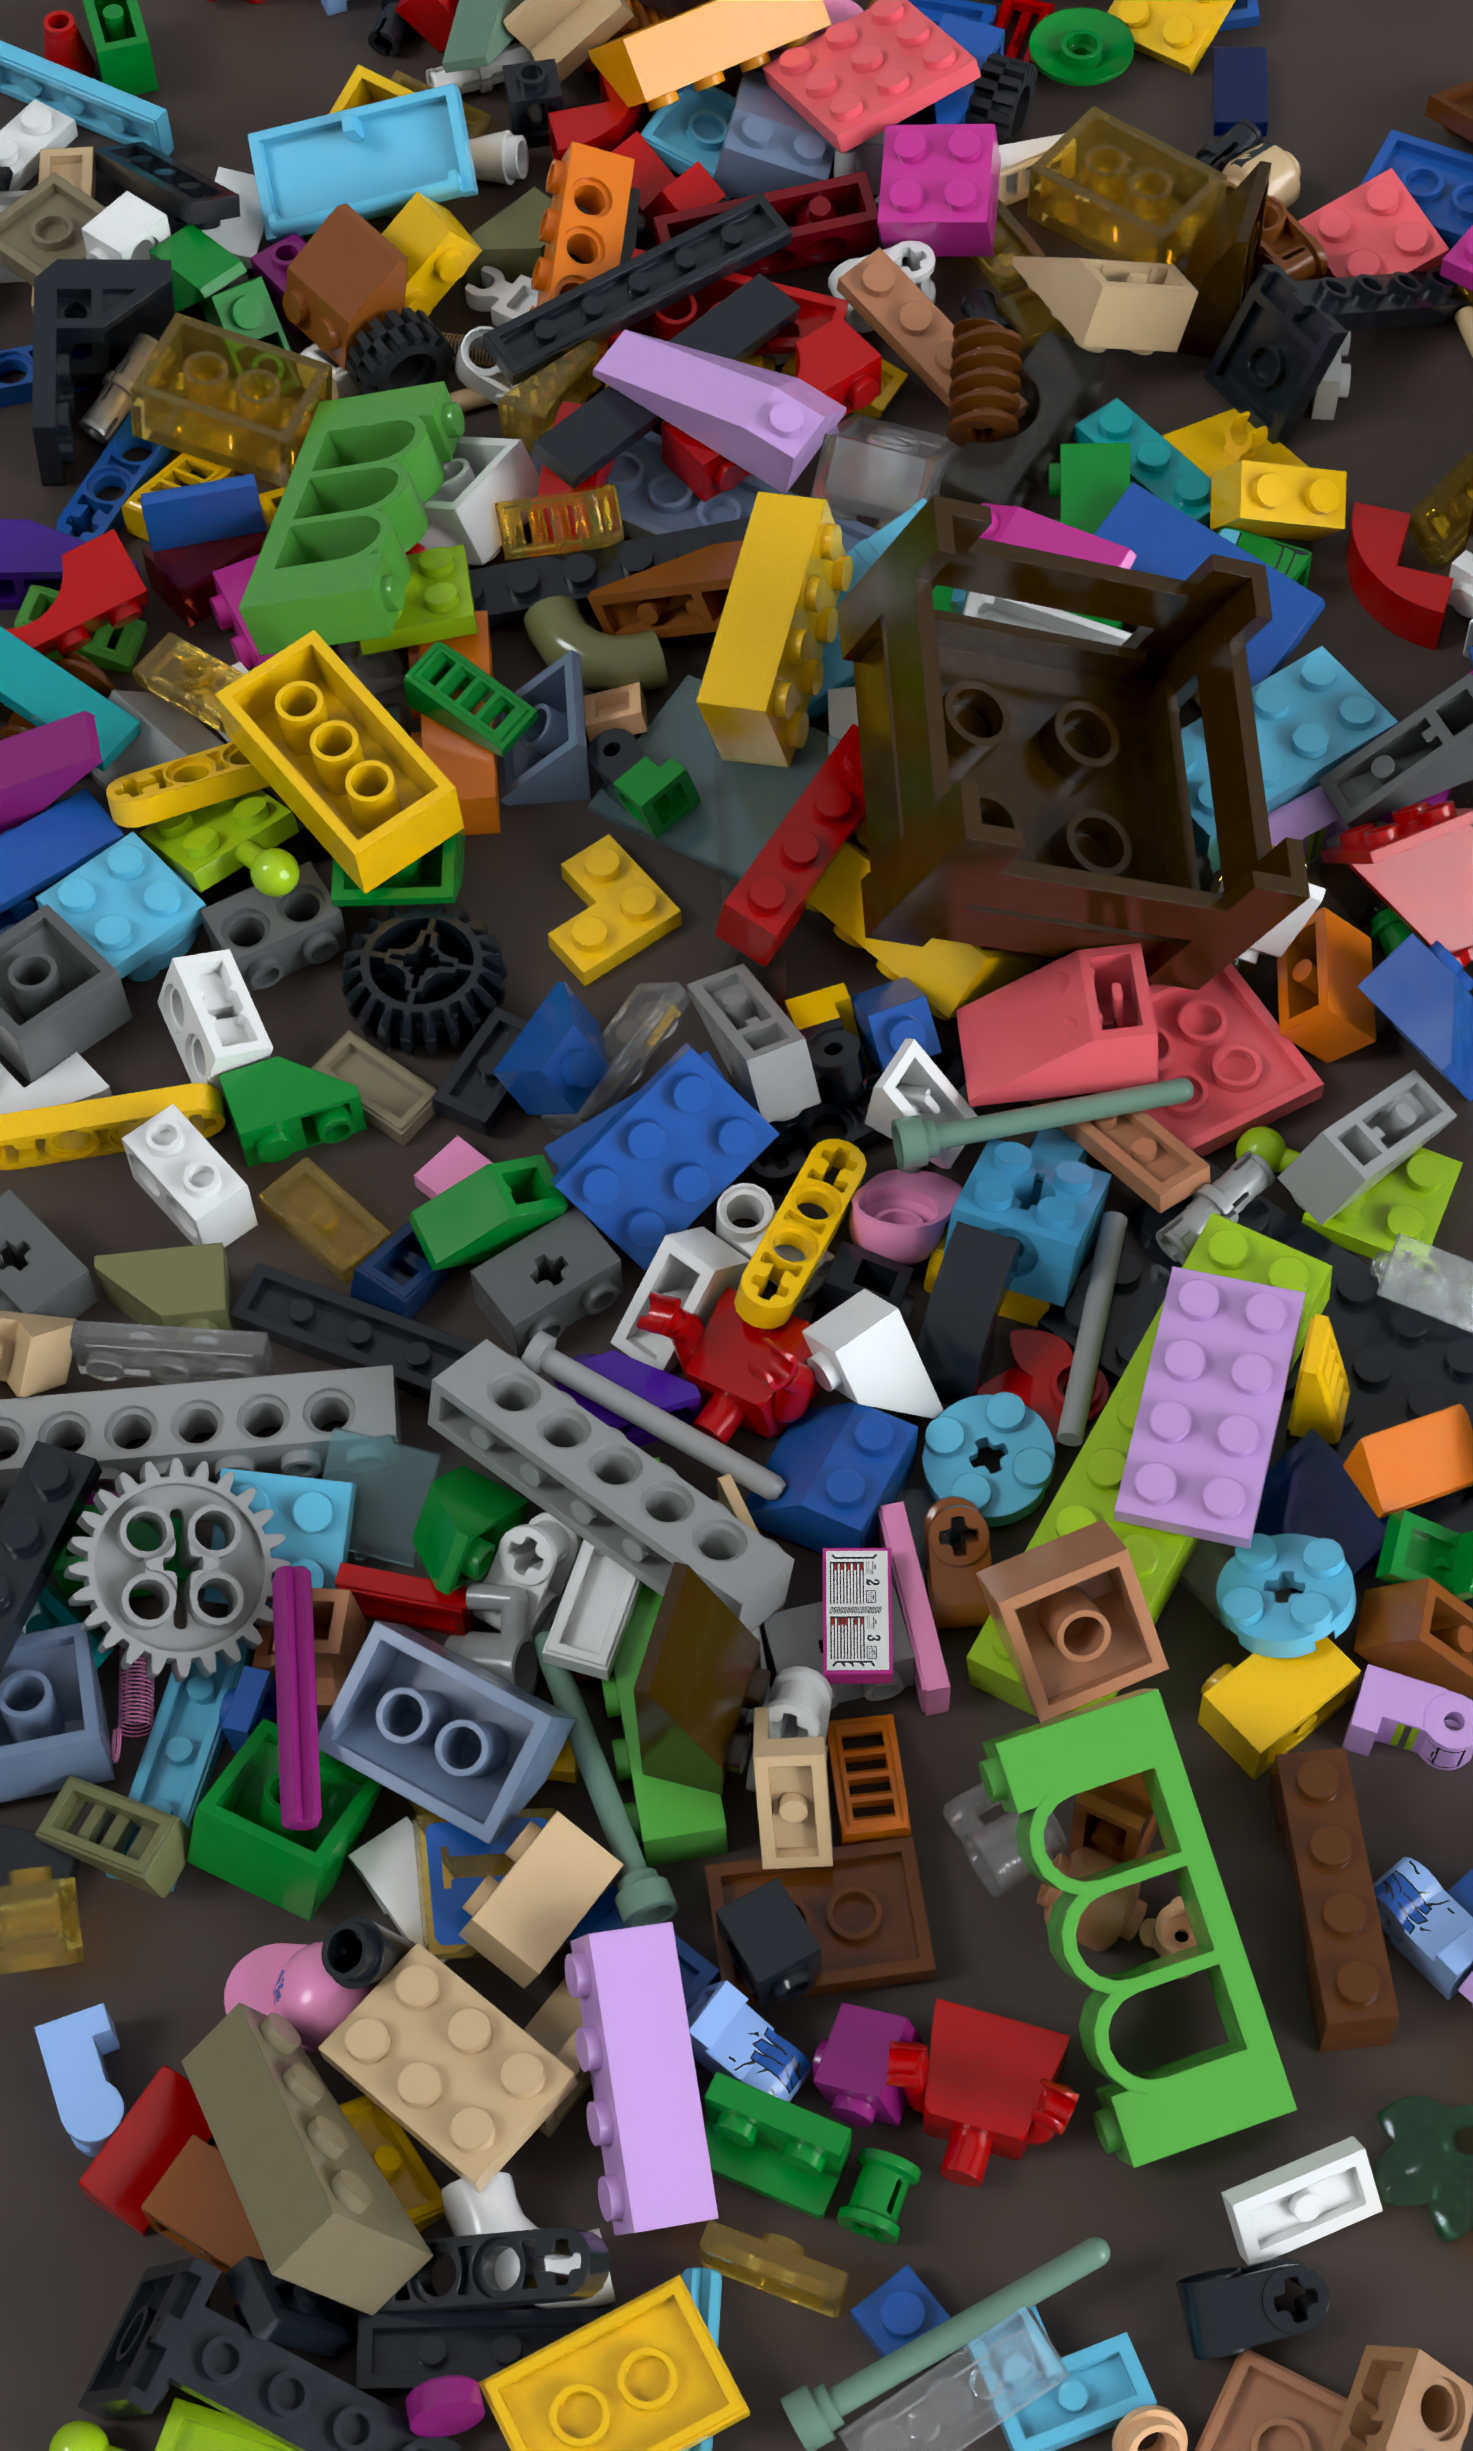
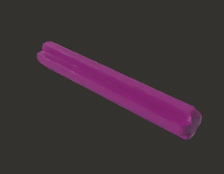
M281 1566L276 1569L272 1579L281 1823L288 1830L304 1831L317 1828L322 1817L311 1572L304 1566Z

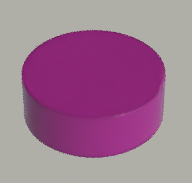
M447 2375L427 2380L416 2386L409 2393L405 2401L410 2430L421 2437L439 2438L459 2434L477 2425L485 2415L479 2383L470 2377L462 2375Z

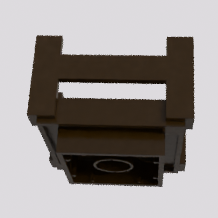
M932 495L838 605L842 660L853 661L871 870L861 880L865 938L923 947L931 938L1054 958H1062L1081 949L1141 943L1148 983L1192 990L1201 989L1310 898L1303 841L1286 837L1272 849L1246 653V644L1273 619L1266 565L1211 554L1186 580H1180L979 538L992 524L991 508L989 506ZM937 585L1138 625L1140 627L1121 646L936 610L933 607L932 590ZM1198 690L1224 889L1221 894L1200 891L1178 711Z

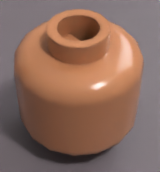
M1087 1846L1076 1849L1069 1856L1059 1853L1052 1862L1055 1868L1069 1878L1087 1876L1122 1863ZM1140 1882L1106 1893L1090 1902L1079 1919L1076 1930L1077 1944L1091 1951L1101 1952L1112 1947L1119 1937L1131 1941L1137 1933L1147 1910V1903L1138 1899ZM1042 1883L1036 1901L1037 1904L1044 1907V1921L1047 1926L1052 1906L1063 1891L1047 1887Z

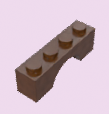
M1343 1747L1276 1755L1268 1784V1791L1280 1852L1286 1855L1290 1863L1300 1904L1306 1958L1305 1986L1318 2053L1389 2045L1400 2016L1346 1749Z

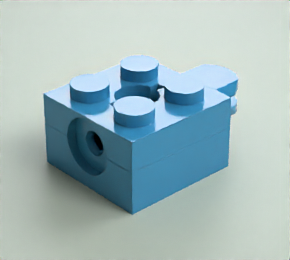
M1059 1129L1040 1130L1032 1138L1028 1148L1017 1142H1005L999 1139L988 1140L952 1207L944 1254L957 1221L1019 1240L1018 1268L1009 1290L1064 1307L1099 1235L1112 1174L1090 1168L1086 1165L1087 1151Z

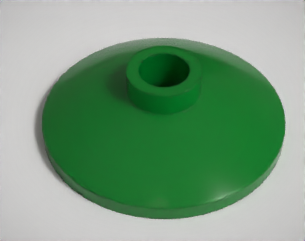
M1085 7L1068 8L1046 16L1035 26L1029 39V54L1036 68L1048 78L1066 85L1093 86L1113 80L1128 68L1134 55V38L1127 25L1108 12Z

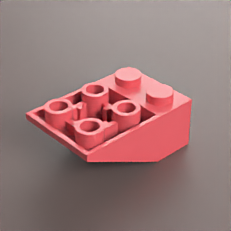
M1141 943L1076 950L956 1010L969 1107L1108 1092L1159 1082L1158 1032Z

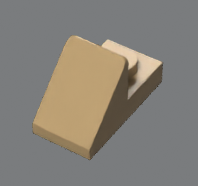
M0 1310V1381H6L17 1397L24 1398L66 1384L79 1322L73 1318Z

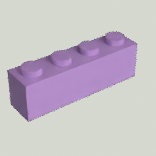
M673 1922L589 1933L570 1941L572 1954H567L565 1958V1978L571 1997H579L583 2027H579L576 2031V2052L581 2069L584 2072L590 2071L594 2101L589 2102L587 2105V2125L594 2146H601L605 2176H601L598 2181V2199L604 2219L607 2222L612 2221L614 2236L719 2219Z

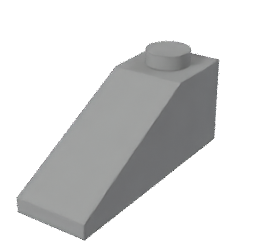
M744 963L687 984L689 995L741 1096L769 1123L772 1121L790 1120L798 1116L802 1110L821 1103L805 1037Z
M1414 1069L1323 1130L1277 1178L1291 1192L1295 1202L1303 1210L1309 1212L1320 1225H1323L1355 1202L1449 1125L1457 1115Z

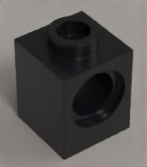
M555 58L503 65L510 131L513 135H523L528 149L550 146L548 113L564 110Z
M779 1877L716 1910L718 1938L759 2007L776 1998L780 2003L794 2000L807 1992L815 1984V1977L822 1973L821 1947Z

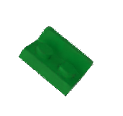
M716 2071L704 2097L707 2119L704 2127L712 2174L815 2219H822L826 2215L851 2157V2128Z

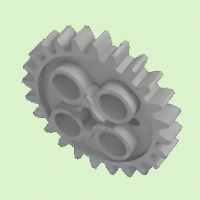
M173 1458L168 1464L165 1477H160L151 1461L146 1462L140 1469L139 1485L125 1472L119 1474L114 1481L119 1498L106 1490L100 1489L94 1496L93 1501L102 1515L83 1511L77 1520V1524L90 1537H72L67 1545V1550L84 1558L83 1562L68 1566L64 1572L65 1578L84 1583V1588L78 1590L68 1600L69 1605H89L92 1611L81 1624L80 1629L84 1632L100 1626L103 1628L106 1635L98 1647V1651L101 1654L117 1644L125 1648L121 1660V1668L124 1670L129 1668L139 1656L147 1659V1678L151 1680L160 1673L165 1663L171 1664L176 1682H182L187 1678L192 1662H195L204 1678L212 1676L216 1672V1654L230 1667L236 1665L241 1660L240 1650L236 1641L252 1650L263 1641L253 1623L264 1627L274 1625L273 1610L265 1604V1602H273L271 1578L274 1577L277 1568L290 1566L288 1561L271 1558V1551L286 1540L285 1535L276 1533L265 1535L262 1529L273 1516V1510L266 1509L253 1514L248 1508L257 1490L251 1487L240 1495L235 1496L230 1492L234 1473L231 1471L223 1475L216 1484L208 1481V1462L202 1461L197 1466L191 1477L184 1475L183 1466L179 1458ZM174 1510L181 1514L182 1519L178 1563L181 1568L191 1569L192 1572L181 1583L179 1588L181 1609L185 1619L184 1629H177L174 1626L173 1612L177 1600V1576L173 1571H164V1566L176 1552V1539H174V1528L170 1519V1512ZM209 1521L218 1525L224 1532L226 1540L224 1549L215 1551L202 1546L196 1539V1523ZM133 1522H142L151 1526L158 1537L157 1549L146 1552L133 1547L127 1538V1525ZM209 1587L220 1591L227 1599V1616L213 1618L206 1615L198 1604L197 1596L199 1589ZM145 1589L155 1594L161 1607L159 1618L147 1620L135 1615L130 1608L128 1600L130 1591Z

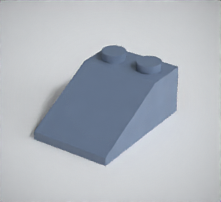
M749 70L742 73L713 179L726 196L733 199L826 180L830 174L835 147L767 85L763 73Z

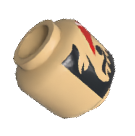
M1265 142L1253 146L1231 160L1223 169L1219 189L1222 204L1260 161L1272 163L1268 195L1277 198L1288 209L1296 202L1300 194L1301 170L1298 161L1290 152L1284 151L1277 145Z

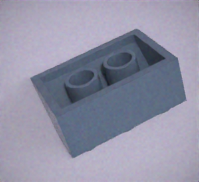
M375 1621L318 1734L319 1750L488 1844H494L546 1782L577 1718L404 1624Z
M82 1623L20 1635L0 1673V1803L61 1791L70 1775L92 1784L115 1780L108 1722L89 1631L82 1632L80 1629Z

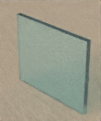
M687 675L650 723L648 732H644L636 740L642 753L660 767L673 757L685 767L702 802L658 839L605 793L603 788L592 799L588 808L594 815L741 880L841 739L809 726L806 743L803 748H795L789 767L722 760L696 703L702 680Z

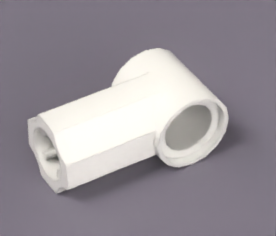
M749 1183L732 1185L726 1189L717 1203L716 1236L751 1260L777 1213L771 1196L765 1189ZM747 1218L758 1224L750 1228H740L733 1225L732 1222L737 1219ZM779 1245L774 1247L775 1252L785 1260L798 1262L806 1259L802 1251L794 1246ZM828 1250L825 1252L798 1303L807 1298L810 1299L823 1286L835 1258Z

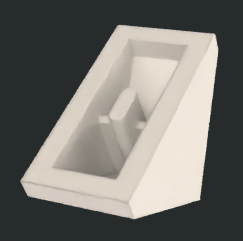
M906 1038L873 1088L865 1124L892 1139L891 1122L893 1119L919 1115L921 1120L932 1119L935 1124L977 1117V1114L969 1107L968 1103L917 1041ZM965 1145L941 1149L939 1157L929 1158V1161L940 1168L950 1169Z

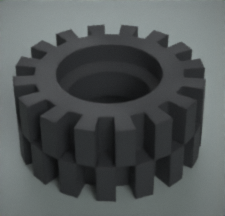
M996 53L990 54L987 57V62H984L981 67V77L975 81L974 86L976 89L974 95L970 97L969 104L971 107L970 111L966 113L965 123L995 124L998 145L1022 141L1024 127L1027 128L1029 110H1032L1034 103L1032 96L1036 92L1037 83H1035L1037 78L1036 65Z
M402 308L400 316L395 310L385 312L386 321L383 323L376 317L369 322L373 328L372 331L367 334L361 330L356 336L360 346L351 345L348 354L352 359L346 361V368L350 372L348 375L363 395L444 381L447 386L450 378L446 372L454 371L455 362L452 359L455 357L454 349L432 319L419 309L415 313L412 308Z

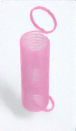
M119 1646L118 1727L116 1730L113 1729L111 1743L113 1764H117L120 1757L122 1735L134 1738L151 1733L150 1731L142 1735L123 1734L122 1731L142 1733L152 1729L154 1724L155 1678L150 1681L151 1679H144L147 1678V1675H145L147 1674V1671H145L147 1659L139 1657L138 1659L142 1661H135L134 1663L142 1665H131L129 1667L142 1669L127 1668L126 1671H123L121 1660L124 1653L123 1649L125 1648H121V1646ZM127 1680H142V1681L133 1682V1681H127ZM128 1684H141V1685L132 1686V1685H128ZM129 1688H140V1689H138V1690H131V1689H129ZM130 1692H139L140 1694H130ZM131 1696H136V1697H141V1698H129V1697H131ZM125 1723L129 1725H140L147 1723V1725L140 1727H129L122 1724ZM120 1726H121V1727L128 1728V1729H141V1728H145V1727L151 1726V1727H149V1728H147V1729H145V1730H141V1731H127V1730H124V1729L120 1728Z

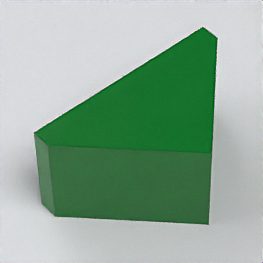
M190 224L149 250L150 260H171L176 312L205 300L247 272L242 261L196 226Z

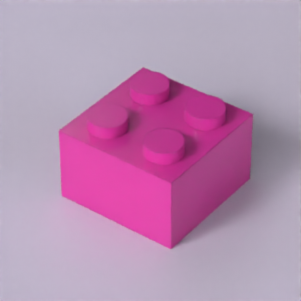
M995 124L886 125L877 219L884 250L900 242L913 240L927 244L934 251L935 257L994 256L1001 166Z

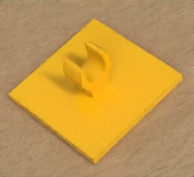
M1233 408L1162 435L1164 439L1210 479L1212 473L1240 460L1309 467L1282 443L1272 444L1267 440L1268 428L1265 425L1256 429L1247 421L1251 414L1249 411L1240 414Z

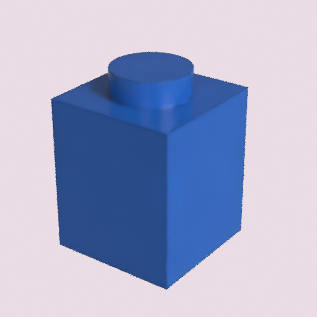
M903 977L850 996L864 1053L882 1072L885 1071L906 1038L915 1039L929 1057L942 1053L926 995L908 978Z

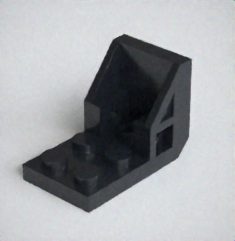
M57 259L34 278L32 431L42 486H64L65 464H75L74 430H71V415L76 413L75 388H103L102 379L109 370L114 371L118 364L121 363L139 333L147 334L156 339L164 346L163 349L168 348L177 341V312L171 260ZM74 350L92 351L88 357L78 359L71 355V351Z

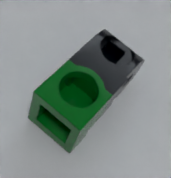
M618 728L606 730L597 735L590 743L587 750L588 761L599 775L600 784L605 793L656 839L702 802L685 767L673 757L660 767L642 753L636 738L631 732Z

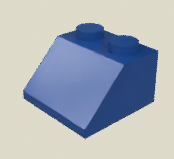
M1412 933L1357 987L1383 1017L1457 1091L1471 1102L1473 1100V996L1469 991L1473 989V979L1462 969V964L1439 941L1436 940L1428 948Z
M856 1402L806 1409L801 1419L789 1423L765 1466L766 1469L781 1476L786 1483V1488L778 1500H767L751 1491L745 1501L755 1526L823 1555V1548H871L878 1536V1511H880V1506L896 1503L915 1468L918 1426Z

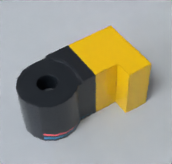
M844 982L785 1000L789 1019L806 1039L820 1099L827 1103L841 1104L861 1096L868 1086V1077L860 1040L858 1039L859 1035L851 998Z

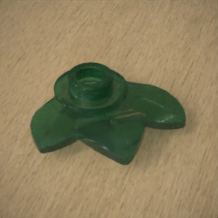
M1408 2096L1394 2101L1377 2114L1381 2127L1388 2137L1395 2142L1384 2152L1376 2164L1373 2174L1380 2201L1397 2206H1421L1428 2203L1434 2228L1441 2241L1448 2243L1460 2239L1473 2230V2154L1466 2155L1458 2152L1455 2148V2137L1463 2129H1473V2105H1459L1447 2109L1427 2096Z

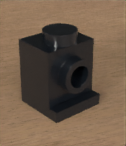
M842 1241L823 1284L810 1323H815L865 1288L897 1307L905 1325H907L917 1297L905 1293L914 1268Z

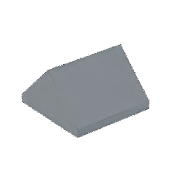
M112 690L108 700L138 719L141 723V733L104 772L95 767L88 775L106 790L111 782L124 775L225 743L168 694ZM155 823L146 825V827L148 828V827H150L151 825H153V824H155Z

